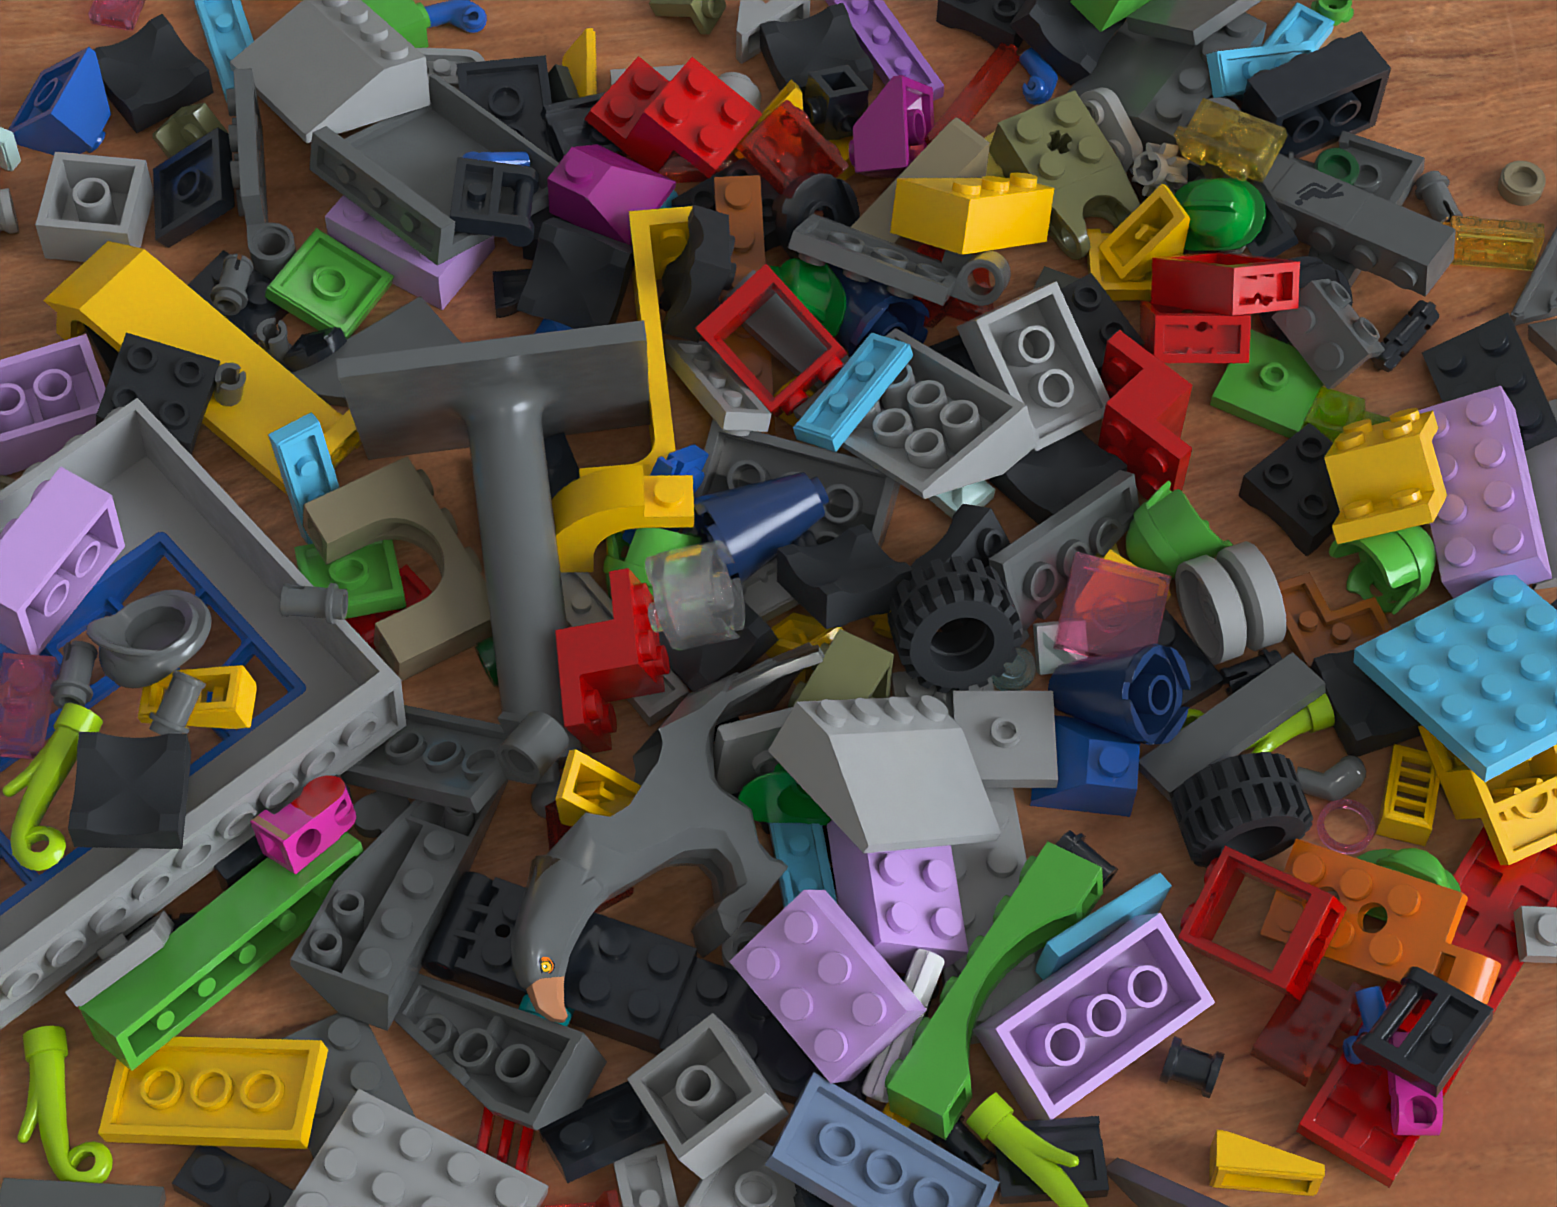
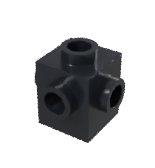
M849 65L809 72L803 99L804 123L814 131L822 142L853 136V126L868 108L869 89Z

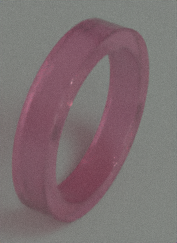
M1339 799L1328 803L1322 809L1317 821V832L1321 841L1331 850L1342 854H1354L1364 850L1370 844L1375 832V821L1371 812L1361 803L1350 799ZM1345 808L1353 810L1365 820L1368 834L1361 842L1347 845L1339 843L1328 835L1324 826L1325 817L1336 809Z

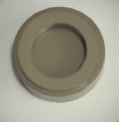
M1513 161L1503 168L1498 181V191L1506 201L1514 205L1527 206L1534 204L1540 199L1546 184L1545 174L1537 165L1531 162Z

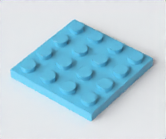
M1516 575L1497 576L1355 648L1353 663L1484 782L1557 744V610Z

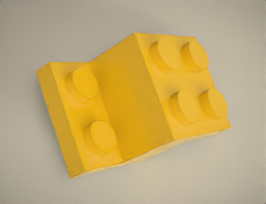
M1409 408L1390 415V421L1372 425L1371 420L1366 419L1343 427L1344 432L1339 434L1324 457L1340 511L1332 525L1337 544L1434 522L1447 497V493L1432 444V439L1438 430L1433 410L1419 414L1418 408Z
M1418 726L1455 819H1482L1500 865H1511L1557 844V744L1484 782L1424 726Z

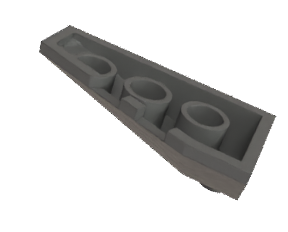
M419 973L394 1018V1021L490 1112L533 1130H538L582 1108L607 1063L583 1032Z

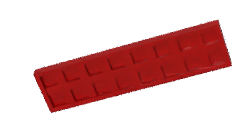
M1483 826L1453 875L1460 886V891L1468 897L1451 944L1479 953L1501 964L1487 1004L1494 1009V1015L1525 963L1519 962L1513 912L1521 906L1557 907V844L1511 865H1500L1486 829ZM1387 981L1382 989L1386 1008L1402 988L1400 984ZM1419 1000L1396 1032H1411L1432 1002L1429 1000ZM1363 1022L1361 1023V1025H1360L1359 1028L1357 1029V1031H1356V1033L1354 1034V1036H1357V1035H1358V1032H1359V1030H1360V1028H1361ZM1474 1046L1444 1086L1443 1098L1449 1090L1450 1086L1452 1085L1453 1081L1455 1080L1456 1076L1458 1075L1459 1071L1461 1070L1462 1066L1464 1065L1465 1061L1467 1060L1468 1056L1470 1055L1471 1051L1473 1050ZM1344 1052L1296 1130L1297 1133L1388 1188L1391 1187L1420 1136L1394 1135L1388 1070L1380 1065L1373 1066L1364 1062L1356 1065L1351 1064L1346 1060Z

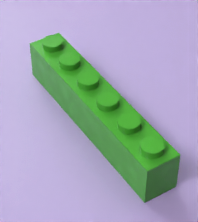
M345 832L340 836L339 840L296 875L267 857L171 933L163 948L83 1006H79L95 1041L133 1071L309 928L335 880L364 852L361 842L348 832Z

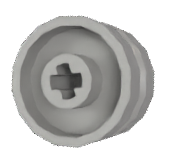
M1244 541L1220 550L1217 553L1216 560L1208 555H1203L1178 565L1175 581L1180 612L1191 639L1213 665L1243 655L1245 646L1253 651H1257L1284 640L1286 612L1282 594L1265 556L1254 544Z

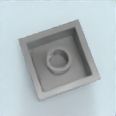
M55 152L35 224L45 258L85 262L107 241L141 248L154 196L146 160Z
M714 1013L627 1078L678 1160L702 1180L789 1115L737 1035Z

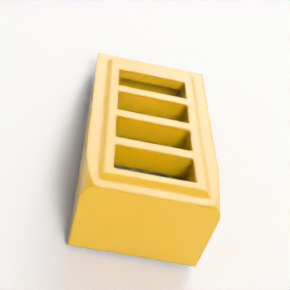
M243 665L177 670L206 683L186 726L224 729L251 727L257 685ZM173 672L161 681L143 687L137 716L141 723H152L153 719L149 718L151 712H157L163 699L164 690L168 688L171 682ZM208 692H213L211 702H206Z
M1394 744L1376 835L1426 846L1432 831L1440 783L1428 752ZM1402 761L1429 767V773L1401 766ZM1399 776L1427 782L1426 787L1399 781ZM1397 791L1424 797L1423 802L1397 796ZM1398 806L1421 812V815L1416 816L1396 811L1394 807Z
M1216 1129L1210 1146L1209 1186L1306 1196L1317 1194L1325 1176L1324 1164L1241 1135Z

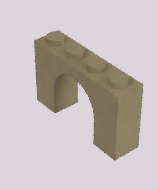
M408 456L305 503L303 506V527L326 565L369 544L382 540H402L417 545L426 551L437 564L441 574V581L427 598L375 623L374 645L384 662L396 673L401 682L492 636L487 587L485 580L480 574L482 572L480 561L470 546L464 548L456 535L458 529L452 514L445 507L439 508L433 498L434 490L429 477L422 469L416 471Z

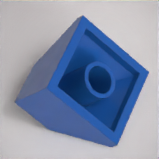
M87 47L41 71L8 129L13 132L17 145L54 155L55 152L81 154L86 151L91 153L99 147L106 136L103 128L111 116V111L96 52Z
M1054 715L1058 767L1057 788H1032L1030 806L1130 817L1138 785L1140 742L1075 717Z

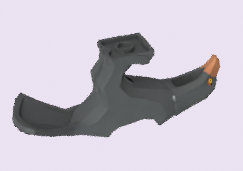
M810 642L805 643L790 651L769 658L742 673L736 672L689 693L633 755L636 771L634 782L641 785V788L630 805L611 817L585 812L546 855L535 856V859L531 861L528 882L511 936L512 970L520 986L526 989L536 1012L552 1022L564 1023L568 1014L564 1007V977L570 954L586 922L599 905L625 892L652 874L666 867L698 866L711 880L714 905L701 915L691 930L695 948H697L700 956L704 958L733 935L787 870L788 866L782 860L772 858L759 843L752 809L720 788L716 781L713 760L714 733L716 725L732 718L773 710L787 694L793 681L804 668L823 662L825 655L818 644L812 646Z

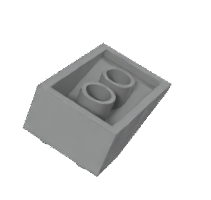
M1057 281L1035 288L956 327L980 377L1027 405L1037 445L1031 450L1032 452H1036L1103 418L1106 402L1110 400L1109 395Z

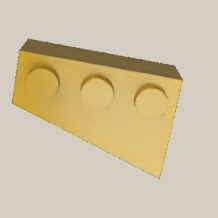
M1020 172L1010 173V178L983 176L982 178H897L890 233L962 255L1047 242L1054 188L1037 183L1038 177L1035 175Z

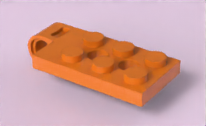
M1295 839L1283 872L1325 892H1337L1340 902L1347 908L1323 956L1324 959L1400 985L1402 977L1410 967H1419L1484 1004H1488L1501 964L1484 955L1451 944L1468 900L1464 893ZM1276 890L1260 935L1266 939L1286 945L1306 904ZM1374 907L1385 908L1388 918L1384 928L1376 933L1365 932L1363 918L1366 912Z

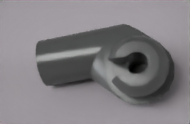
M1348 755L1341 758L1337 764L1324 773L1298 766L1296 774L1304 794L1336 802L1361 787L1366 778V769L1360 758Z

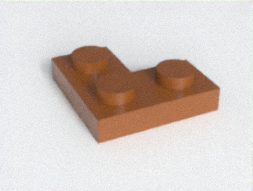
M1310 572L1278 582L1286 612V633L1284 637L1292 652L1309 668H1311L1313 659L1328 653L1354 650L1356 647L1392 630L1375 597L1330 611Z

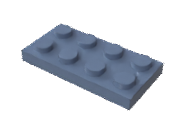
M815 1072L805 1083L764 1164L834 1207H989L1000 1183L837 1085L831 1084Z

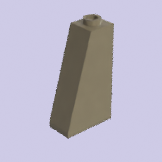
M955 117L897 178H982L986 176L990 142L959 118ZM896 179L851 228L920 252L928 244L890 233Z

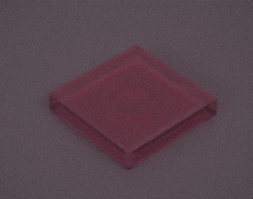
M1076 552L1071 564L1053 648L1090 658L1149 644H1157L1172 576Z

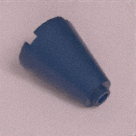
M828 263L840 280L846 295L844 320L835 337L850 358L870 333L886 336L897 328L922 344L924 343L928 330L923 325L925 316L930 318L929 310L917 297L914 296L912 299L898 297L886 290V284L872 279L866 283L852 280L842 274V268Z
M800 472L696 497L694 499V528L697 535L703 537L701 543L711 563L722 562L727 572L720 576L733 589L741 585L777 555V548L790 545L824 517L825 510L823 505L829 503V498L817 476L809 479L806 473Z
M1149 644L1063 663L1055 669L1048 683V691H1053L1054 707L1058 711L1147 745L1169 743L1180 732L1188 714L1189 707L1182 706L1183 690H1190V677L1186 663L1176 649L1159 644Z

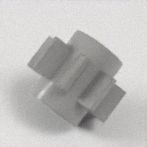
M1148 142L1146 143V151L1133 158L1134 176L1132 182L1144 185L1142 190L1143 196L1149 197L1161 184L1167 185L1173 195H1175V189L1180 188L1183 184H1187V164L1189 159L1176 156L1179 148L1178 145L1165 142L1159 145Z

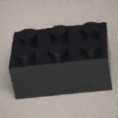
M1360 31L1346 38H1337L1327 46L1311 53L1299 54L1289 62L1271 70H1261L1247 79L1240 111V123L1238 125L1240 137L1278 154L1288 155L1289 151L1294 152L1293 157L1299 159L1338 142L1342 130L1357 134L1376 125L1391 67L1363 32Z

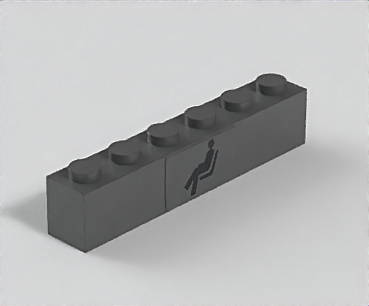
M1240 137L1239 143L1298 241L1312 246L1320 253L1330 254L1352 264L1361 271L1371 272L1393 282L1400 288L1412 290L1425 297L1454 260L1456 229ZM1192 156L1187 164L1188 181L1206 179Z

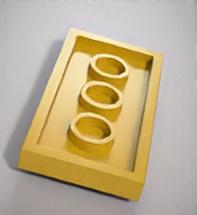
M173 1037L133 1071L116 1059L98 1134L105 1142L307 1149L328 1049L322 1040Z

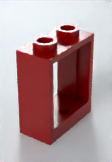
M1220 251L1152 257L1151 304L1231 316L1298 309L1300 261Z
M767 264L762 266L695 328L777 418L783 412L787 416L793 414V410L806 402L809 396L805 392L817 381L820 380L824 384L837 375L841 368L844 367V363L841 360L847 355L843 347ZM777 293L827 350L774 397L724 340Z
M1141 301L1140 337L1145 342L1143 348L1163 363H1249L1251 315L1231 316L1192 310V313H1182V308L1151 304V301Z
M1225 846L1220 857L1214 858L1209 864L1204 876L1205 886L1196 903L1190 904L1185 910L1181 919V932L1178 938L1192 950L1293 999L1301 1001L1347 908L1334 895ZM1245 876L1306 904L1273 970L1212 942Z

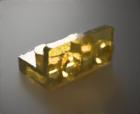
M1205 98L1200 102L1188 127L1178 125L1174 132L1181 154L1187 160L1198 165H1205L1208 162L1221 167L1227 175L1235 179L1246 181L1247 178H1251L1261 183L1265 180L1288 136L1284 127Z
M1452 216L1450 222L1443 223L1456 229L1454 260L1451 263L1453 265L1533 271L1545 239L1544 223L1525 222L1523 220L1484 219L1476 216Z

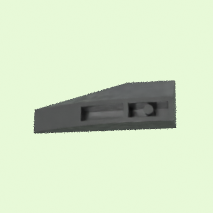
M508 780L503 783L478 813L414 800L335 880L291 957L290 966L338 1013L388 1031L417 974L422 968L421 962L462 874L469 871Z

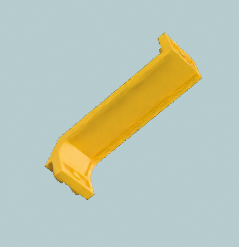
M693 206L629 211L634 267L631 275L637 321L644 320L647 338L651 452L643 460L626 465L643 464L644 476H650L659 457L662 456L667 460L669 453L676 451L656 280L662 279L667 265L674 261L684 250L689 239L688 216ZM625 465L580 468L579 477L581 478L603 469Z
M107 241L43 300L57 312L56 333L64 340L80 336L85 331L84 323L118 352L127 332L219 360L220 365L224 363L238 364L241 367L239 373L242 371L246 373L241 401L234 406H223L216 401L213 392L202 423L286 495L288 494L268 434L312 412L320 422L334 468L355 448L358 449L362 445L350 409L344 415L334 410L143 248Z

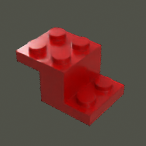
M638 56L592 107L584 120L637 163L652 171L659 173L677 152L710 179L763 114L693 57L669 81Z
M1119 330L1107 341L1100 378L1110 400L1105 405L1098 446L1116 455L1128 465L1127 472L1134 474L1136 487L1147 500L1168 481L1171 483L1170 491L1177 489L1182 491L1192 447L1180 438L1193 385Z
M629 568L609 571L614 619L555 630L564 727L592 753L612 750L611 733H616L617 719L613 705L608 702L665 692L663 675L670 673L668 653L666 647L660 645L658 628L665 626V616L661 600L655 598L649 592L647 584L641 583Z

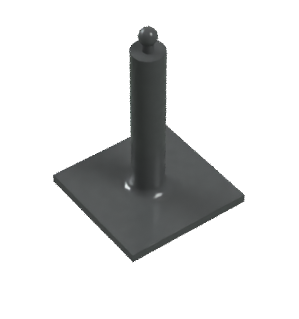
M644 320L336 358L338 379L368 460L470 447L502 712L505 711L527 716L532 711H540L554 718L566 731L569 738L568 747L536 783V787L531 794V805L538 816L545 819L559 818L555 798L561 781L560 769L565 767L569 750L576 749L583 753V746L564 727L555 630L568 627L544 438L562 432L565 435L650 425L647 338Z

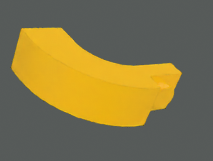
M643 464L617 466L590 473L565 486L551 500L561 573L594 572V552L596 547L605 538L617 532L635 528L694 527L693 475L644 476Z

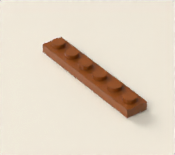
M760 175L714 177L715 211L729 215L730 235L735 236L731 262L736 264V273L729 291L722 290L720 302L753 269L757 272L765 265ZM739 326L724 342L773 395L771 353L742 326ZM771 413L768 432L761 433L775 436V416Z

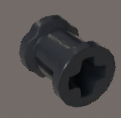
M1174 1036L1159 1081L1166 1084L1170 1080L1177 1081L1201 1090L1202 1096L1210 1099L1225 1053L1216 1051L1212 1055L1183 1045L1182 1038Z

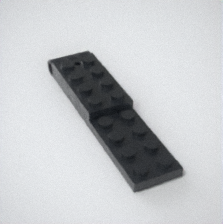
M464 872L421 962L422 967L440 979L453 981L520 1005L523 997L528 993L526 989L520 986L512 970L511 936L526 888L497 877L492 880L480 873ZM593 912L589 917L570 954L564 977V1007L571 1013L570 1024L658 1055L714 1013L737 1035L780 1100L795 1105L805 1083L814 1072L826 1079L738 971L698 958L697 948L596 912ZM871 1063L852 1081L833 1084L866 1103L868 1097L862 1093V1085Z

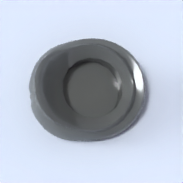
M163 590L127 604L115 615L90 622L87 625V635L99 646V662L104 674L117 685L134 689L147 687L161 681L195 655L209 635L212 620L209 609L197 596L182 590Z

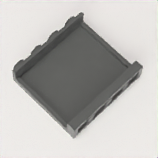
M434 73L429 76L430 106L384 119L345 139L327 126L312 132L310 170L438 266L492 237L454 231L455 221L450 218L458 157H462L465 153L471 151L478 153L527 152L530 159V167L538 172L540 178L538 191L533 195L531 215L549 206L547 178L559 162ZM501 186L498 213L512 215L515 194L512 188Z

